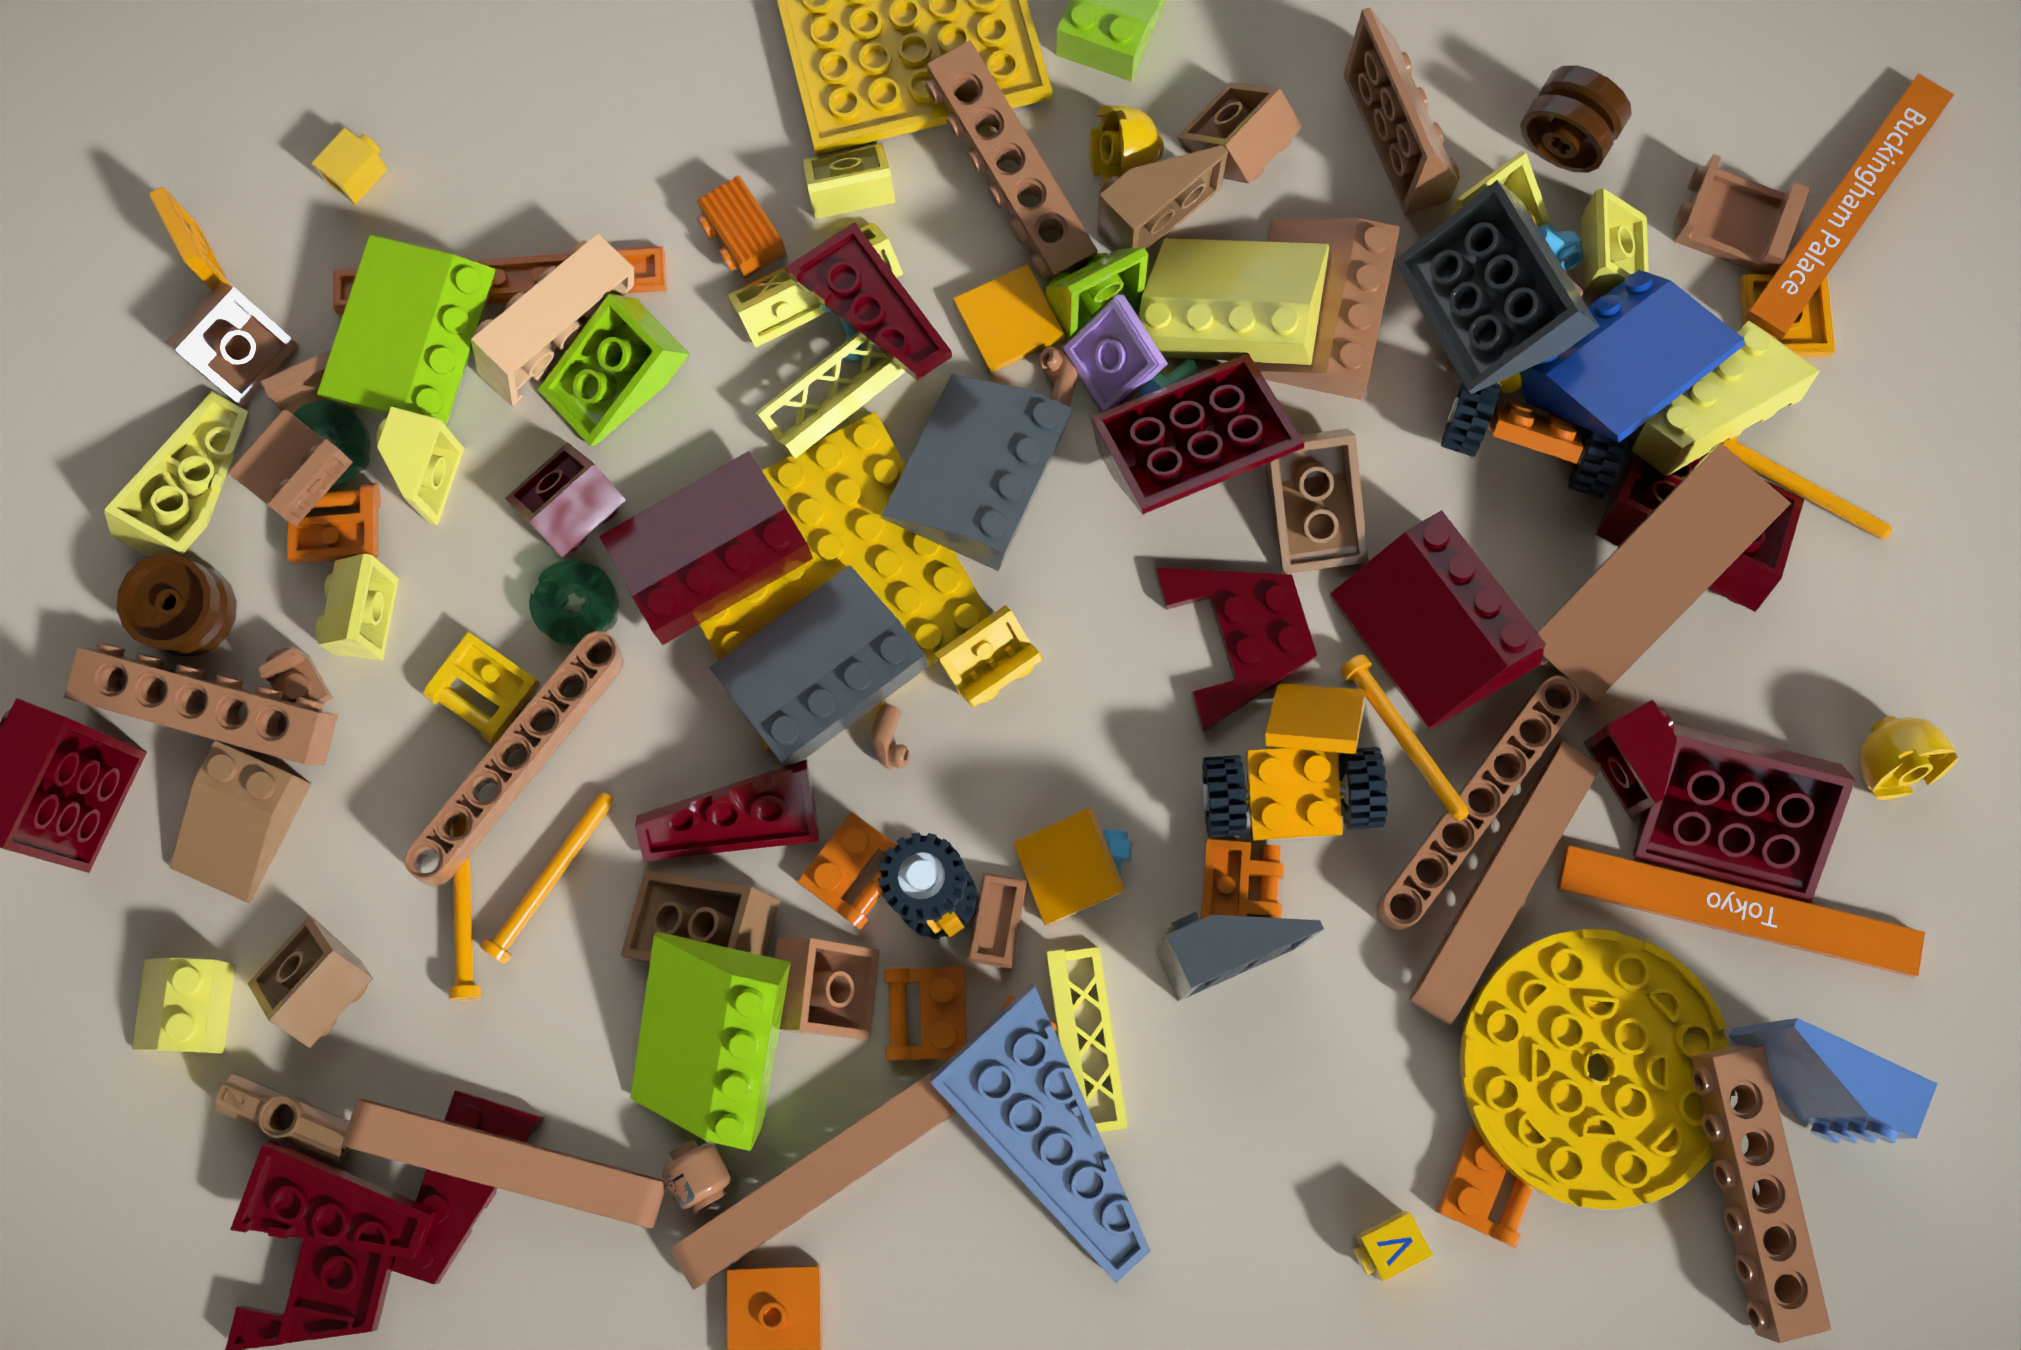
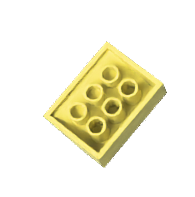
M1164 238L1142 295L1138 318L1163 357L1229 361L1249 353L1254 362L1311 365L1329 245L1318 243Z

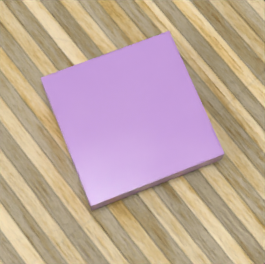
M1115 295L1062 347L1102 412L1126 403L1168 364L1124 295Z

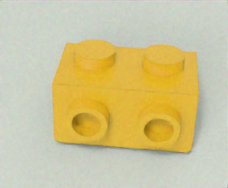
M1006 605L934 653L958 694L971 707L990 701L1001 688L1014 679L1028 675L1033 670L1034 665L1043 660L1040 651L1030 643L1013 612Z

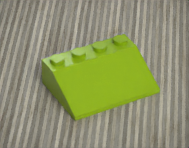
M369 235L317 395L386 418L390 408L394 407L440 419L447 427L472 351L471 338H473L474 331L481 323L495 279L496 269L454 254Z
M656 932L653 938L630 1099L705 1141L751 1151L764 1124L791 962Z

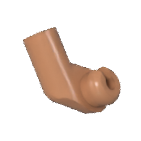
M1052 347L1046 348L1040 353L1038 362L1043 368L1044 373L1054 384L1051 399L1070 407L1078 379V372L1062 351Z
M882 704L871 731L870 740L880 764L890 770L894 767L903 768L909 762L910 753L904 744L897 745L893 736L901 711L893 705Z

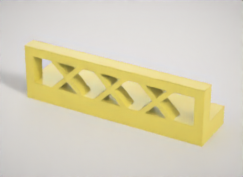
M874 222L861 228L860 230L896 277L902 275L903 272L889 238ZM786 266L727 295L755 348L827 312L821 310L820 302L786 275L784 269Z
M857 333L755 414L784 453L796 459L906 371L885 354L873 352V345ZM865 342L864 350L856 349ZM849 353L863 355L861 372L853 379L839 377L841 360ZM871 356L879 357L870 365ZM830 368H832L831 376L823 375ZM816 379L830 381L829 395L821 404L806 403L808 386ZM838 382L846 383L837 391ZM800 393L799 401H791L793 397ZM783 405L798 407L796 423L782 433L770 415ZM805 408L813 409L804 417Z
M1100 947L1067 952L1064 949L1046 952L1058 1038L1087 1106L1097 1090H1100L1114 1101L1116 1120L1095 1123L1098 1131L1126 1129L1127 1121ZM1092 958L1094 978L1083 991L1069 981L1066 962ZM1095 984L1098 1002L1088 995ZM1070 989L1080 995L1074 1005ZM1084 999L1100 1010L1101 1023L1091 1036L1077 1027L1075 1023L1074 1013ZM1102 1029L1105 1047L1095 1040ZM1077 1034L1087 1040L1081 1050L1079 1049ZM1091 1044L1107 1055L1108 1068L1098 1082L1083 1072L1081 1057ZM1109 1074L1112 1093L1102 1086V1083ZM1084 1079L1094 1086L1088 1096H1086Z

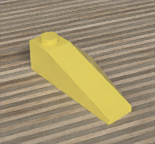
M212 391L104 509L111 537L147 557L155 554H178L182 556L209 524L249 418V412Z

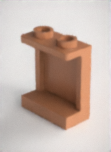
M1713 154L1705 167L1697 165L1689 181L1687 189L1694 192L1690 202L1684 200L1675 218L1674 224L1680 226L1675 242L1759 274H1773L1786 256L1810 187L1794 182L1788 191L1783 193L1718 169L1721 157Z

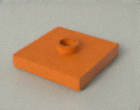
M821 1265L728 1269L727 1350H822Z

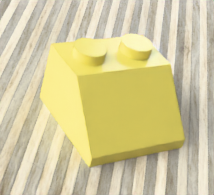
M391 407L387 419L382 420L378 427L377 448L404 499L429 524L438 526L464 447L440 419Z
M360 554L336 560L332 574H329L326 578L324 593L327 601L324 615L318 618L316 624V637L318 645L332 655L383 661L399 578L373 555Z
M144 959L132 1050L224 1054L236 964L212 959Z

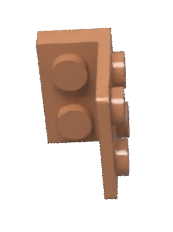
M283 410L229 470V474L280 516L297 527L353 462L326 438L324 440L288 410Z

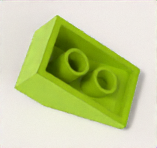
M1069 0L1057 28L1056 55L1132 82L1166 0Z
M1145 247L1118 249L1109 255L1107 253L1098 254L1087 262L1086 267L1072 274L1071 272L1061 273L1050 282L1049 286L1046 287V299L1068 341L1115 295H1124L1134 311L1140 308L1142 295L1145 290L1149 255Z
M608 294L538 388V391L589 446H596L662 390L690 353L638 299Z

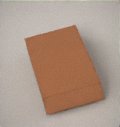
M983 872L967 958L968 962L1012 970L1027 880Z

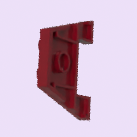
M1175 568L1156 569L1155 575L1166 610L1205 599L1210 600L1234 680L1192 691L1191 696L1202 732L1211 729L1218 722L1233 712H1237L1251 700L1266 690L1273 688L1316 659L1317 652L1292 574Z
M303 1239L284 1314L247 1306L236 1307L225 1350L268 1347L378 1330L395 1256L356 1250L355 1246L333 1244L332 1246L315 1244L313 1240Z

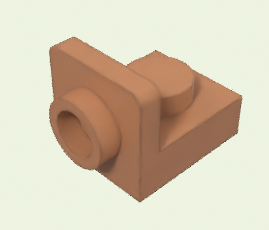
M296 647L282 648L273 652L267 657V662L257 668L260 676L269 681L273 689L284 692L282 700L296 703L298 696L326 703L333 698L310 656Z

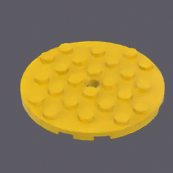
M1581 929L1554 934L1532 942L1513 953L1491 973L1478 991L1467 1015L1461 1039L1460 1076L1463 1094L1470 1116L1485 1144L1512 1175L1535 1191L1562 1203L1592 1209H1620L1652 1203L1670 1195L1688 1183L1701 1171L1714 1154L1711 1141L1706 1137L1702 1126L1704 1111L1700 1095L1696 1092L1691 1079L1693 1069L1691 1056L1729 1047L1724 1029H1727V1026L1717 1004L1700 980L1682 962L1655 944L1620 934L1619 931L1604 929ZM1595 1054L1603 1057L1608 1065L1607 1075L1601 1081L1588 1076L1587 1064L1589 1057ZM1735 1088L1731 1091V1094H1730V1102H1731V1096H1735V1093H1736Z

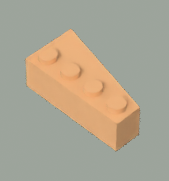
M599 233L588 242L582 240L577 243L563 263L557 268L555 266L547 268L539 276L537 284L525 294L523 292L516 294L509 300L503 313L494 320H485L476 328L471 342L477 373L513 407L523 397L518 390L531 377L539 381L550 370L547 366L552 361L554 354L559 349L567 350L584 328V324L590 320L607 295L624 296L634 286V267Z

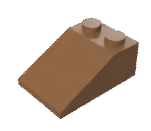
M1223 145L1134 167L1120 178L1118 176L1112 177L1103 185L1099 192L1097 232L1115 251L1145 247L1146 251H1149L1221 190L1228 150Z
M1348 428L1300 435L1304 441L1303 449L1265 464L1282 573L1290 574L1369 562L1356 435Z
M214 740L193 780L169 868L246 903H250L311 784Z
M645 870L620 956L650 964L653 938L656 932L766 956L781 900L752 886Z

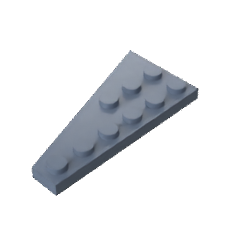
M1032 983L932 1074L929 1080L938 1092L1117 1283L1150 1252V1248L1116 1174V1170L1106 1151L1037 989Z

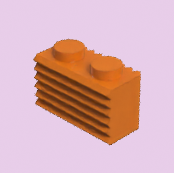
M735 176L733 180H728L726 184H721L719 188H714L712 192L706 193L704 197H699L697 200L701 215L696 217L708 239L716 236L722 247L718 249V252L730 271L737 268L742 277L746 279L787 254L782 238L740 176Z

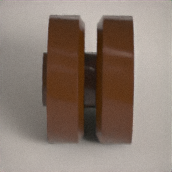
M1578 65L1561 66L1552 71L1543 85L1538 98L1533 101L1520 123L1522 137L1535 153L1556 167L1571 172L1589 173L1600 167L1613 146V141L1619 137L1632 115L1631 103L1620 87L1597 71Z
M155 554L139 561L125 575L118 590L117 612L122 627L131 637L147 646L178 656H198L215 649L228 637L236 620L237 601L231 584L220 572L178 554Z

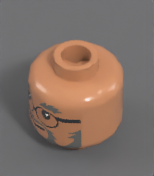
M693 1139L669 1153L673 1161L666 1165L662 1175L678 1207L682 1209L692 1207L694 1213H697L727 1196L725 1188L731 1182V1175L715 1145L704 1144L698 1147Z

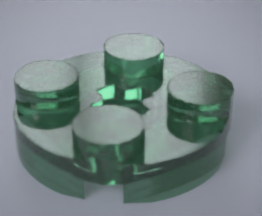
M328 400L307 403L293 413L295 417L319 436L327 433L331 439H336L335 446L353 462L332 486L346 483L359 472L366 469L370 461L371 441L365 423L357 414L346 406L338 405L336 402Z
M568 559L551 565L537 579L539 583L535 587L534 594L531 592L529 609L535 625L545 636L560 646L576 647L587 634L595 631L606 633L617 623L619 599L613 582L602 569L592 564L584 563L582 560ZM572 593H575L578 598L585 597V603L581 605V610L573 613L572 610L564 611L563 607L569 603L568 596Z

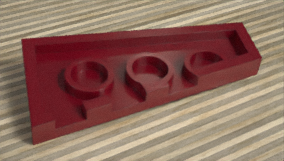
M855 222L784 268L788 277L914 379L919 380L952 358L951 349Z
M807 759L637 815L635 827L643 861L819 842V826Z
M455 1090L444 1121L527 1142L544 1117ZM427 1169L416 1202L437 1210L421 1254L414 1259L396 1256L391 1271L434 1285L439 1284L470 1236L472 1227L482 1211L489 1206L494 1198L497 1188Z
M269 1140L263 1143L230 1230L244 1233L249 1230L268 1233L270 1237L283 1239L297 1237L313 1240L315 1244L328 1246L333 1244L355 1246L356 1250L414 1259L422 1252L437 1210Z

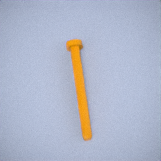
M1738 436L1729 441L1726 439L1721 442L1752 470L1875 537L1887 539L1892 533L1893 529L1889 523L1737 442Z
M1365 654L1358 655L1349 660L1341 668V675L1347 682L1355 681L1360 689L1365 690V697L1452 818L1458 821L1468 816V807L1371 675L1369 669L1372 663Z
M606 792L597 795L494 939L491 941L485 938L480 945L482 950L503 964L508 962L512 955L507 950L611 808L614 799Z
M468 818L458 819L452 824L451 837H459L466 833L469 827ZM469 856L452 876L455 986L448 988L449 1000L451 1001L481 998V986L474 985L471 868Z

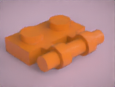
M1206 839L1200 919L1209 915L1282 918V904L1278 903L1279 879L1284 878V864L1280 863L1281 846L1263 845L1262 861L1250 860L1251 842ZM1249 876L1261 877L1260 901L1248 900Z

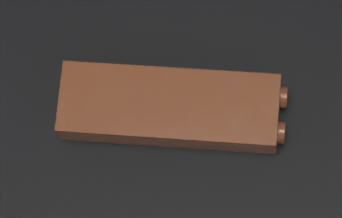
M1721 442L1718 443L1537 631L1546 643L1540 664L1549 671L1554 666L1568 677L1567 679H1570L1576 685L1579 699L1583 701L1589 696L1596 703L1791 503Z

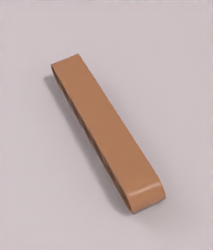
M595 631L587 634L577 644L411 844L405 854L404 862L407 871L413 877L428 886H440L450 880L617 677L623 667L624 659L615 639L610 634ZM602 648L611 650V656L604 663L595 664L591 662V657L597 650ZM572 682L584 684L583 690L576 697L567 698L563 696V691L568 684ZM546 715L555 717V723L550 730L545 732L535 731L536 723L541 717ZM518 749L527 751V757L521 765L516 767H509L507 765V759L513 751ZM490 783L497 784L498 792L496 796L490 801L480 802L479 792ZM468 818L469 827L466 833L459 837H451L450 828L452 824L458 819ZM438 853L440 860L437 868L432 872L422 873L421 863L423 859L429 854Z
M1562 676L1548 678L1530 695L1459 791L1458 795L1468 807V816L1458 821L1452 818L1446 809L1390 884L1377 904L1378 919L1386 928L1397 931L1406 929L1415 924L1424 915L1576 708L1579 701V692L1576 685L1570 679ZM1546 691L1555 692L1561 697L1562 709H1554L1548 705L1545 699ZM1520 725H1528L1536 731L1538 736L1536 744L1528 743L1521 737ZM1495 759H1503L1511 765V778H1503L1496 773L1494 768ZM1470 793H1477L1484 797L1487 802L1486 813L1475 812L1468 803ZM1444 828H1453L1459 832L1462 838L1460 848L1456 849L1447 846L1442 838ZM1426 862L1435 869L1436 880L1434 884H1426L1418 878L1416 873L1418 863ZM1400 897L1406 900L1410 906L1408 919H1398L1391 913L1390 902L1392 898Z
M1561 741L1556 746L1414 987L1409 998L1410 1002L1448 1025L1455 1020L1601 768V763L1564 741Z
M936 1070L671 1247L669 1251L691 1288L695 1290L957 1113L951 1104L930 1083L929 1077Z
M359 1098L356 1100L342 1142L343 1146L361 1152L647 1228L655 1227L667 1186L664 1180Z

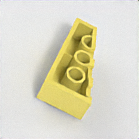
M1748 321L1737 332V334L1744 338L1745 346L1651 417L1645 423L1631 451L1659 472L1668 476L1709 453L1712 447L1726 439L1729 441L1741 435L1742 431L1758 421L1762 423L1774 416L1779 409L1786 405L1792 406L1801 401L1820 370Z

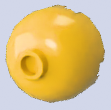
M1104 105L1097 111L1095 117L1102 118L1099 128H1091L1089 156L1093 175L1099 176L1100 173L1102 175L1104 183L1098 184L1101 188L1114 176L1120 178L1131 168L1158 162L1161 159L1164 151L1163 138L1159 135L1156 125L1147 113L1135 107L1122 105Z
M1890 716L1878 721L1872 726V733L1867 736L1859 750V770L1874 796L1880 800H1891L1914 793L1907 785L1916 783L1921 779H1924L1927 785L1932 784L1950 771L1958 760L1953 744L1941 729L1926 719L1914 717L1897 719L1895 716Z

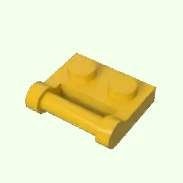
M468 631L427 684L423 696L433 704L441 703L479 730L482 739L494 745L541 683ZM456 677L499 707L492 718L450 689Z

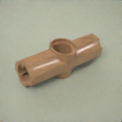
M231 1073L228 1079L221 1084L215 1097V1111L261 1129L269 1137L282 1138L337 1162H342L352 1150L342 1145L350 1120L311 1105L304 1098L292 1097L236 1073ZM286 1106H290L294 1113V1119L290 1127L285 1129L280 1123V1115Z

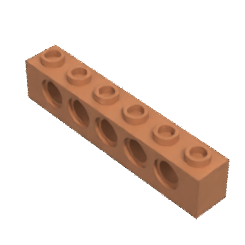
M971 40L927 64L928 80L924 82L928 94L936 105L942 103L949 114L945 119L952 134L956 139L963 137L970 149L966 154L973 169L977 174L984 172L991 184L987 186L993 202L999 209L1005 207L1012 219L1008 223L1014 237L1020 244L1023 242L1027 243L1033 253L1029 258L1037 275L1041 279L1047 277L1049 282H1051L1061 273L1071 272L1072 274L1086 267L1087 262L1097 255L1098 250ZM963 91H970L977 96L971 102H961L956 98ZM989 125L998 132L992 137H983L977 133V130L982 126ZM1012 160L1019 167L1013 172H1004L997 165L1001 161ZM1031 194L1036 196L1040 203L1035 207L1028 208L1021 205L1018 200L1023 195ZM1046 229H1053L1061 235V239L1054 243H1048L1042 240L1039 234Z
M98 642L96 650L77 647L63 697L65 699L300 764L325 765L338 715L322 711L323 702L298 696L296 703L282 700L283 691L257 686L256 691L252 692L242 689L244 683L242 680L223 675H217L215 681L202 678L204 673L202 669L177 664L175 670L164 668L165 659L137 653L136 660L124 657L125 648ZM125 673L126 683L122 688L121 677ZM164 683L166 687V693L164 698L161 700L160 688ZM204 693L206 698V704L204 709L201 711L199 708V699L201 695ZM244 704L246 708V716L245 719L242 722H240L238 712L240 707ZM284 714L287 725L281 734L278 729V722Z
M1741 1044L1692 1055L1693 1069L1691 1079L1696 1092L1700 1095L1703 1106L1702 1126L1706 1137L1711 1141L1714 1153L1713 1173L1717 1184L1722 1188L1725 1200L1724 1220L1728 1231L1733 1235L1736 1247L1735 1268L1745 1286L1748 1299L1746 1315L1750 1325L1755 1330L1756 1335L1778 1343L1832 1330L1764 1046ZM1735 1088L1738 1100L1735 1107L1732 1108L1730 1094ZM1746 1135L1749 1145L1748 1150L1743 1155L1741 1141ZM1757 1182L1760 1191L1758 1198L1754 1201L1752 1189ZM1769 1229L1770 1242L1768 1246L1765 1248L1763 1244V1237L1765 1232ZM1780 1277L1782 1285L1779 1293L1776 1295L1774 1286L1776 1280Z

